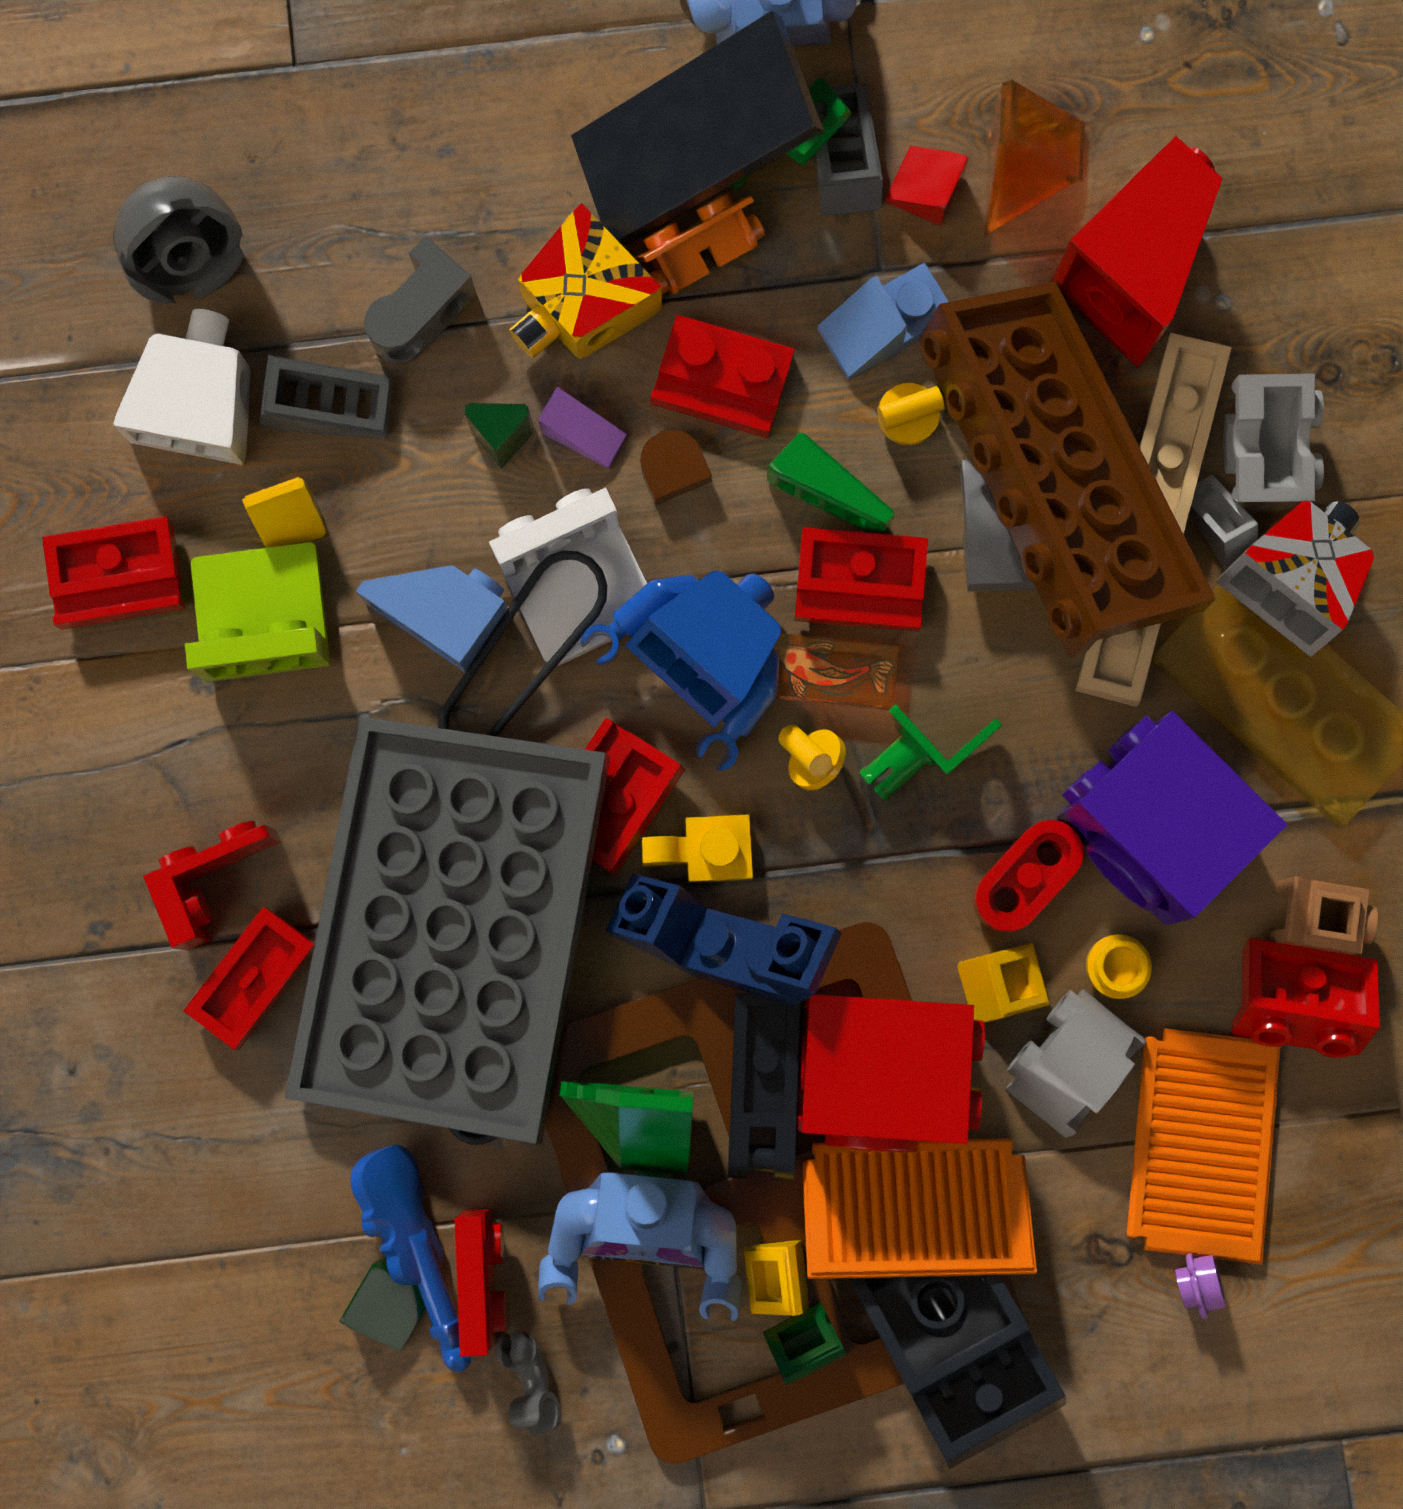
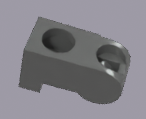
M427 236L409 252L415 269L412 275L393 295L378 298L366 311L364 320L366 333L378 355L389 363L402 364L410 362L417 357L477 296L471 275Z

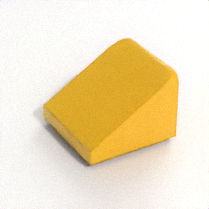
M297 477L247 495L245 499H242L245 509L265 548L312 542L326 535L327 529L315 496L303 478Z
M1033 943L958 963V972L967 1004L974 1005L975 1020L988 1022L1050 1005Z

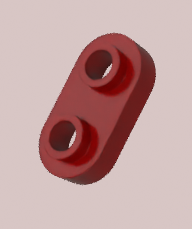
M1057 820L1040 821L1028 828L978 882L973 894V906L980 921L988 928L1004 933L1014 932L1029 925L1079 870L1083 861L1084 850L1077 832L1068 824ZM1041 843H1049L1056 848L1058 858L1054 865L1047 866L1039 861L1037 848ZM999 889H1007L1015 896L1016 904L1011 912H1002L995 906L994 895Z

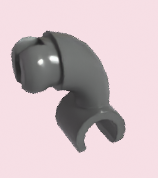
M515 1330L511 1335L503 1333L496 1342L495 1356L501 1365L508 1367L517 1375L525 1393L524 1396L517 1397L512 1401L509 1408V1422L517 1429L527 1428L532 1434L549 1432L556 1429L561 1424V1407L556 1396L549 1392L547 1364L539 1343L527 1332Z

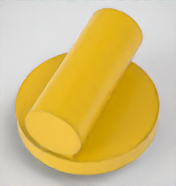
M902 383L889 389L882 397L879 406H877L878 423L882 432L890 440L901 445H916L930 438L938 426L940 411L945 409L939 388L934 386L927 389L915 383Z
M794 724L788 725L781 730L778 740L780 745L791 754L788 770L790 778L795 784L805 790H817L826 786L837 777L846 756L845 744L839 736L830 730H818L807 735Z

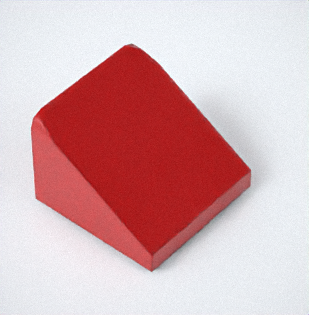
M910 146L888 191L885 202L940 226L965 174L969 157L957 152Z

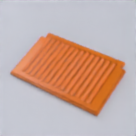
M1164 1028L1162 1041L1148 1036L1145 1037L1146 1043L1143 1047L1126 1235L1129 1238L1144 1237V1250L1180 1255L1192 1253L1196 1257L1213 1255L1215 1259L1262 1265L1280 1046H1262L1248 1038Z
M1011 1138L968 1139V1144L919 1141V1150L917 1152L846 1149L825 1145V1142H814L811 1150L815 1159L802 1161L807 1279L1036 1274L1037 1268L1025 1156L1012 1155L1014 1143Z

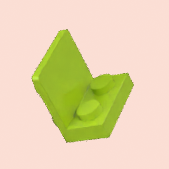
M312 542L199 556L191 560L199 642L185 643L186 662L189 671L205 682L331 666L318 549Z

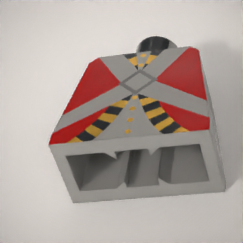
M1301 501L1253 543L1218 578L1216 583L1312 657L1343 631L1348 624L1375 557L1372 549L1353 535L1360 524V518L1351 506L1343 502H1331L1322 511L1310 501Z

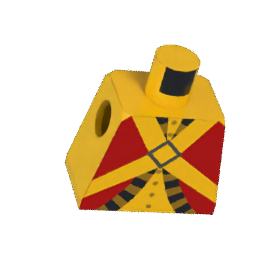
M581 203L573 210L521 273L518 279L521 295L525 303L531 308V311L509 329V333L518 346L532 359L557 338L575 357L582 359L661 311V286Z

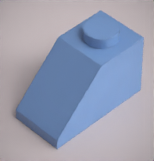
M453 565L366 580L356 590V593L368 607L464 673L508 609L505 601L500 598L505 590L497 582L475 568L469 575H466Z

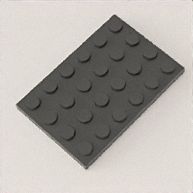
M359 716L287 1084L286 1099L527 1143L542 1144L610 763V756L608 754Z

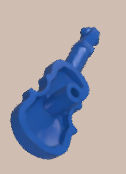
M391 1145L374 1150L358 1160L352 1169L350 1177L352 1192L362 1209V1229L368 1237L381 1236L382 1244L380 1250L386 1256L387 1268L392 1280L401 1285L418 1286L433 1326L429 1329L432 1338L439 1341L442 1360L451 1371L461 1372L470 1366L471 1356L460 1357L459 1320L440 1271L443 1261V1250L434 1233L433 1224L428 1220L423 1208L422 1194L425 1188L421 1184L416 1161L410 1151L401 1145Z

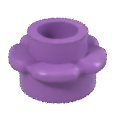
M1188 1253L1186 1255L1187 1267L1175 1269L1181 1298L1185 1309L1198 1307L1200 1316L1203 1319H1208V1311L1227 1308L1217 1264L1213 1255L1194 1258L1192 1253Z

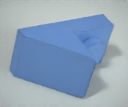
M924 262L885 285H882L877 276L869 279L818 325L817 330L849 381L919 342L921 334L938 305L949 301Z

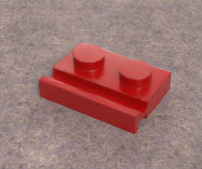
M676 314L658 371V378L650 396L651 405L769 439L795 349Z
M167 516L42 537L50 598L53 599L55 616H52L53 625L60 630L185 609L180 589V582L182 581L174 524Z
M803 527L794 621L919 632L922 625L921 614L924 599L928 538Z
M605 718L584 750L604 752L610 756L592 861L616 876L685 772V768L674 759L634 734L622 729L610 719Z
M491 1209L465 1210L458 1217L454 1218L460 1357L488 1355V1351H491L497 1342V1332L507 1331L506 1292L495 1291L494 1265L504 1264L503 1225L492 1224Z

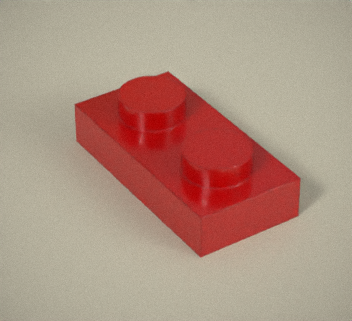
M262 907L183 1012L230 1048L240 1050L312 956L315 943L272 910Z

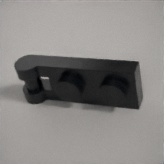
M735 993L728 1178L747 1179L748 1172L773 1173L774 1180L794 1181L801 1002L792 1006L753 993ZM750 1126L775 1128L774 1147L749 1146Z

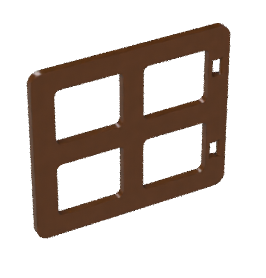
M863 922L839 930L842 932V935L818 988L842 980H852L857 984L863 998L912 1001L890 937L882 927L874 923ZM699 978L563 1025L545 1127L567 1194L573 1191L588 1189L601 1173H610L600 1143L560 1096L561 1082H580V1076L587 1068L683 1035L691 1036L698 1044L729 1136L735 993L749 992ZM750 1126L749 1146L774 1147L775 1128ZM811 1149L795 1154L794 1181L774 1180L773 1173L748 1172L747 1179L727 1178L701 1187L711 1202L727 1208L732 1213L736 1225L745 1222L756 1224L761 1230L765 1244L802 1240L809 1308L820 1302L822 1303L847 1356L789 1386L785 1384L779 1371L697 1401L687 1399L679 1384L642 1272V1263L589 1258L650 1447L654 1454L664 1462L671 1464L683 1463L904 1384L879 1336L864 1342H855L848 1336L830 1280L807 1279L802 1161L815 1159ZM1000 1275L1023 1315L1010 1275ZM755 1394L760 1410L764 1414L723 1428V1419L719 1406Z

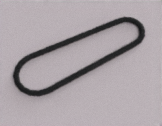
M562 550L547 556L535 567L445 702L439 714L438 728L448 729V717L451 710L544 571L552 564L562 560L579 561L587 565L596 577L598 584L597 600L590 613L486 734L495 737L499 735L582 637L587 628L599 617L607 601L608 585L602 568L592 557L579 551Z

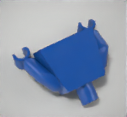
M717 570L712 571L701 580L692 575L652 580L613 613L615 620L608 626L603 624L593 625L587 628L582 636V648L589 644L593 637L597 635H605L612 640L611 650L596 661V665L605 666L614 662L618 657L620 651L619 641L628 634L632 638L625 646L715 728L723 720L725 725L720 732L705 734L696 746V755L698 758H701L711 742L721 740L727 748L726 756L717 765L716 770L718 771L729 769L735 763L738 756L735 742L740 735L747 737L777 696L779 656L773 647L781 635L780 624L765 611L774 599L772 587L765 579L755 574L744 576L738 584L732 581L724 572Z

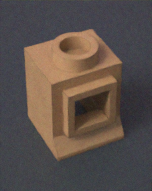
M1298 876L1277 881L1275 894L1289 896L1284 929L1270 932L1269 941L1348 955L1362 954L1363 943H1372L1378 925L1377 908L1368 905L1370 889L1315 881ZM1322 899L1342 902L1338 932L1318 929Z

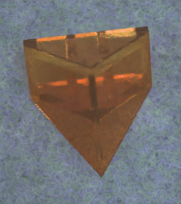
M1012 79L1001 84L990 119L985 236L1071 184L1083 181L1085 123Z

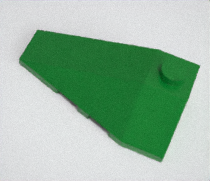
M576 1081L561 1082L560 1096L621 1169L635 1170V1175L667 1179H674V1173L688 1174L694 1091Z

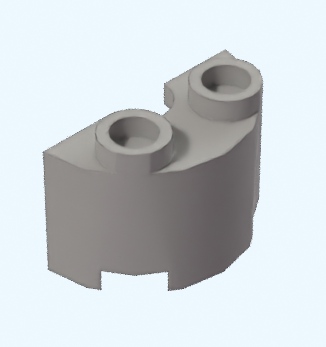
M1315 374L1238 375L1231 386L1233 393L1236 394V414H1225L1223 434L1225 474H1236V487L1233 489L1232 498L1238 502L1315 501V491L1320 490L1324 476L1322 456L1320 453H1311L1309 442L1310 428L1320 427L1324 413L1322 392L1315 390Z
M1084 989L1078 995L1069 990L1059 1000L1046 1019L1055 1027L1041 1047L1029 1041L1016 1055L1007 1069V1072L1014 1078L1005 1090L1065 1138L1077 1133L1079 1124L1090 1110L1096 1114L1101 1110L1135 1065L1130 1060L1132 1055L1146 1043L1142 1035Z

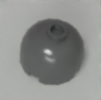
M163 176L145 182L131 192L118 209L112 237L115 250L129 285L143 298L162 304L176 303L172 295H183L195 289L193 294L195 299L208 296L229 281L240 266L243 252L239 246L243 233L233 211L211 187L185 176Z

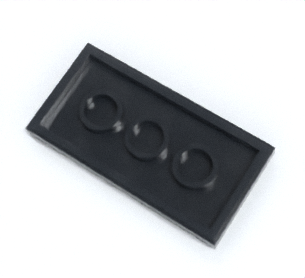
M770 11L571 135L601 224L625 247L824 130L783 18L777 13Z

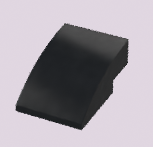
M1000 1275L849 1278L949 1470L1066 1405L1065 1393L1034 1341L1030 1327Z

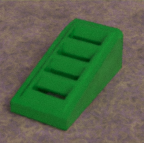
M799 432L767 468V482L772 484L773 487L868 533L886 534L890 530L895 515L894 510L807 434Z

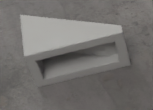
M1213 474L1196 484L1189 513L1224 570H1227L1258 540V523L1232 498L1231 494Z

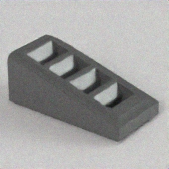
M866 82L832 86L848 109L856 111L857 116L849 117L830 138L858 134L859 137L828 140L813 155L821 213L829 216L879 209L882 205L883 178ZM821 102L816 104L815 108L822 124L824 121L823 115L827 114V104ZM862 158V161L830 164V162Z
M268 355L258 427L288 432L385 439L393 377ZM284 384L296 385L293 407L281 405ZM309 387H321L318 411L306 409ZM334 389L346 390L343 415L331 413ZM359 391L371 392L368 419L356 417Z

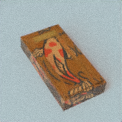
M781 633L773 648L779 656L778 689L775 699L887 711L893 707L899 645Z

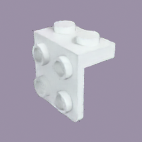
M606 487L595 493H591V490L588 488L575 491L557 502L556 511L534 520L533 516L527 515L512 520L499 529L500 537L489 541L514 598L535 567L547 556L566 550L579 551L592 557L602 568L608 588L607 601L599 617L591 626L598 624L608 626L615 620L613 613L647 584L620 529L617 510ZM562 560L552 564L544 571L520 607L521 613L546 663L590 613L598 597V584L594 573L587 565L576 560ZM597 635L593 637L589 644L582 648L581 637L557 666L612 640L608 636Z

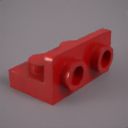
M1249 938L1242 949L1241 1008L1232 1021V1034L1238 1037L1250 1038L1255 1043L1267 1047L1291 1045L1314 1049L1321 1055L1331 1058L1360 1055L1380 1028L1377 959Z

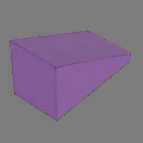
M558 387L538 419L543 435L607 469L610 468L627 438V434Z

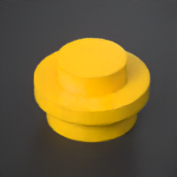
M1115 934L1100 939L1090 949L1086 959V973L1090 983L1099 993L1109 998L1125 999L1133 997L1146 987L1151 977L1152 963L1147 949L1138 940L1128 935Z

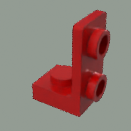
M255 821L234 825L218 834L221 843L198 853L195 846L173 851L158 860L160 869L143 876L171 948L188 951L211 941L205 927L206 924L212 922L209 906L198 887L190 889L188 882L279 844L281 841L275 829L267 825L257 827Z

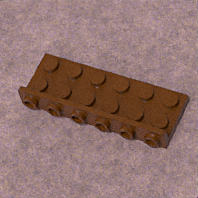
M1057 282L939 304L920 336L923 360L936 376L945 395L948 413L957 421L970 448L972 463L975 469L983 475L996 503L998 518L1002 525L1008 528L1021 555L1024 573L1034 583L1048 612L1050 628L1054 635L1061 640L1068 656L1075 658L1084 655L1097 640L1204 612L1216 598Z

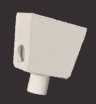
M193 309L185 339L163 334H154L149 338L113 423V426L130 443L240 465L245 464L251 372L249 365L238 350L223 346L229 324L227 317L211 310Z

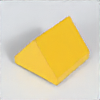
M802 1240L744 1247L751 1314L793 1316L803 1314L809 1308V1297Z

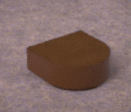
M678 430L661 431L653 435L644 445L640 459L641 471L655 505L712 482L711 471L698 443L687 433Z

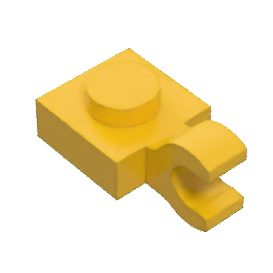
M749 815L685 818V837H642V867L687 864L688 883L746 881L753 879Z

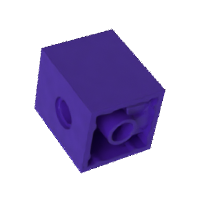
M1173 711L1156 722L1146 715L1135 726H1131L1106 751L1114 759L1109 766H1106L1100 760L1090 770L1085 771L1061 795L1069 805L1057 816L1061 822L1068 824L1077 832L1082 843L1087 847L1086 852L1101 874L1126 898L1140 908L1151 911L1165 926L1195 918L1288 825Z

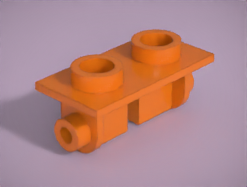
M726 192L696 209L701 220L681 231L676 222L643 239L648 250L637 255L634 259L638 263H646L651 260L655 270L650 272L649 275L661 286L662 294L668 291L671 295H675L679 290L710 273L699 253L702 250L708 248L717 266L721 267L749 250L757 248V240L765 236L764 229L754 214L745 217L742 208L754 202L752 196L738 198L733 201L729 192Z

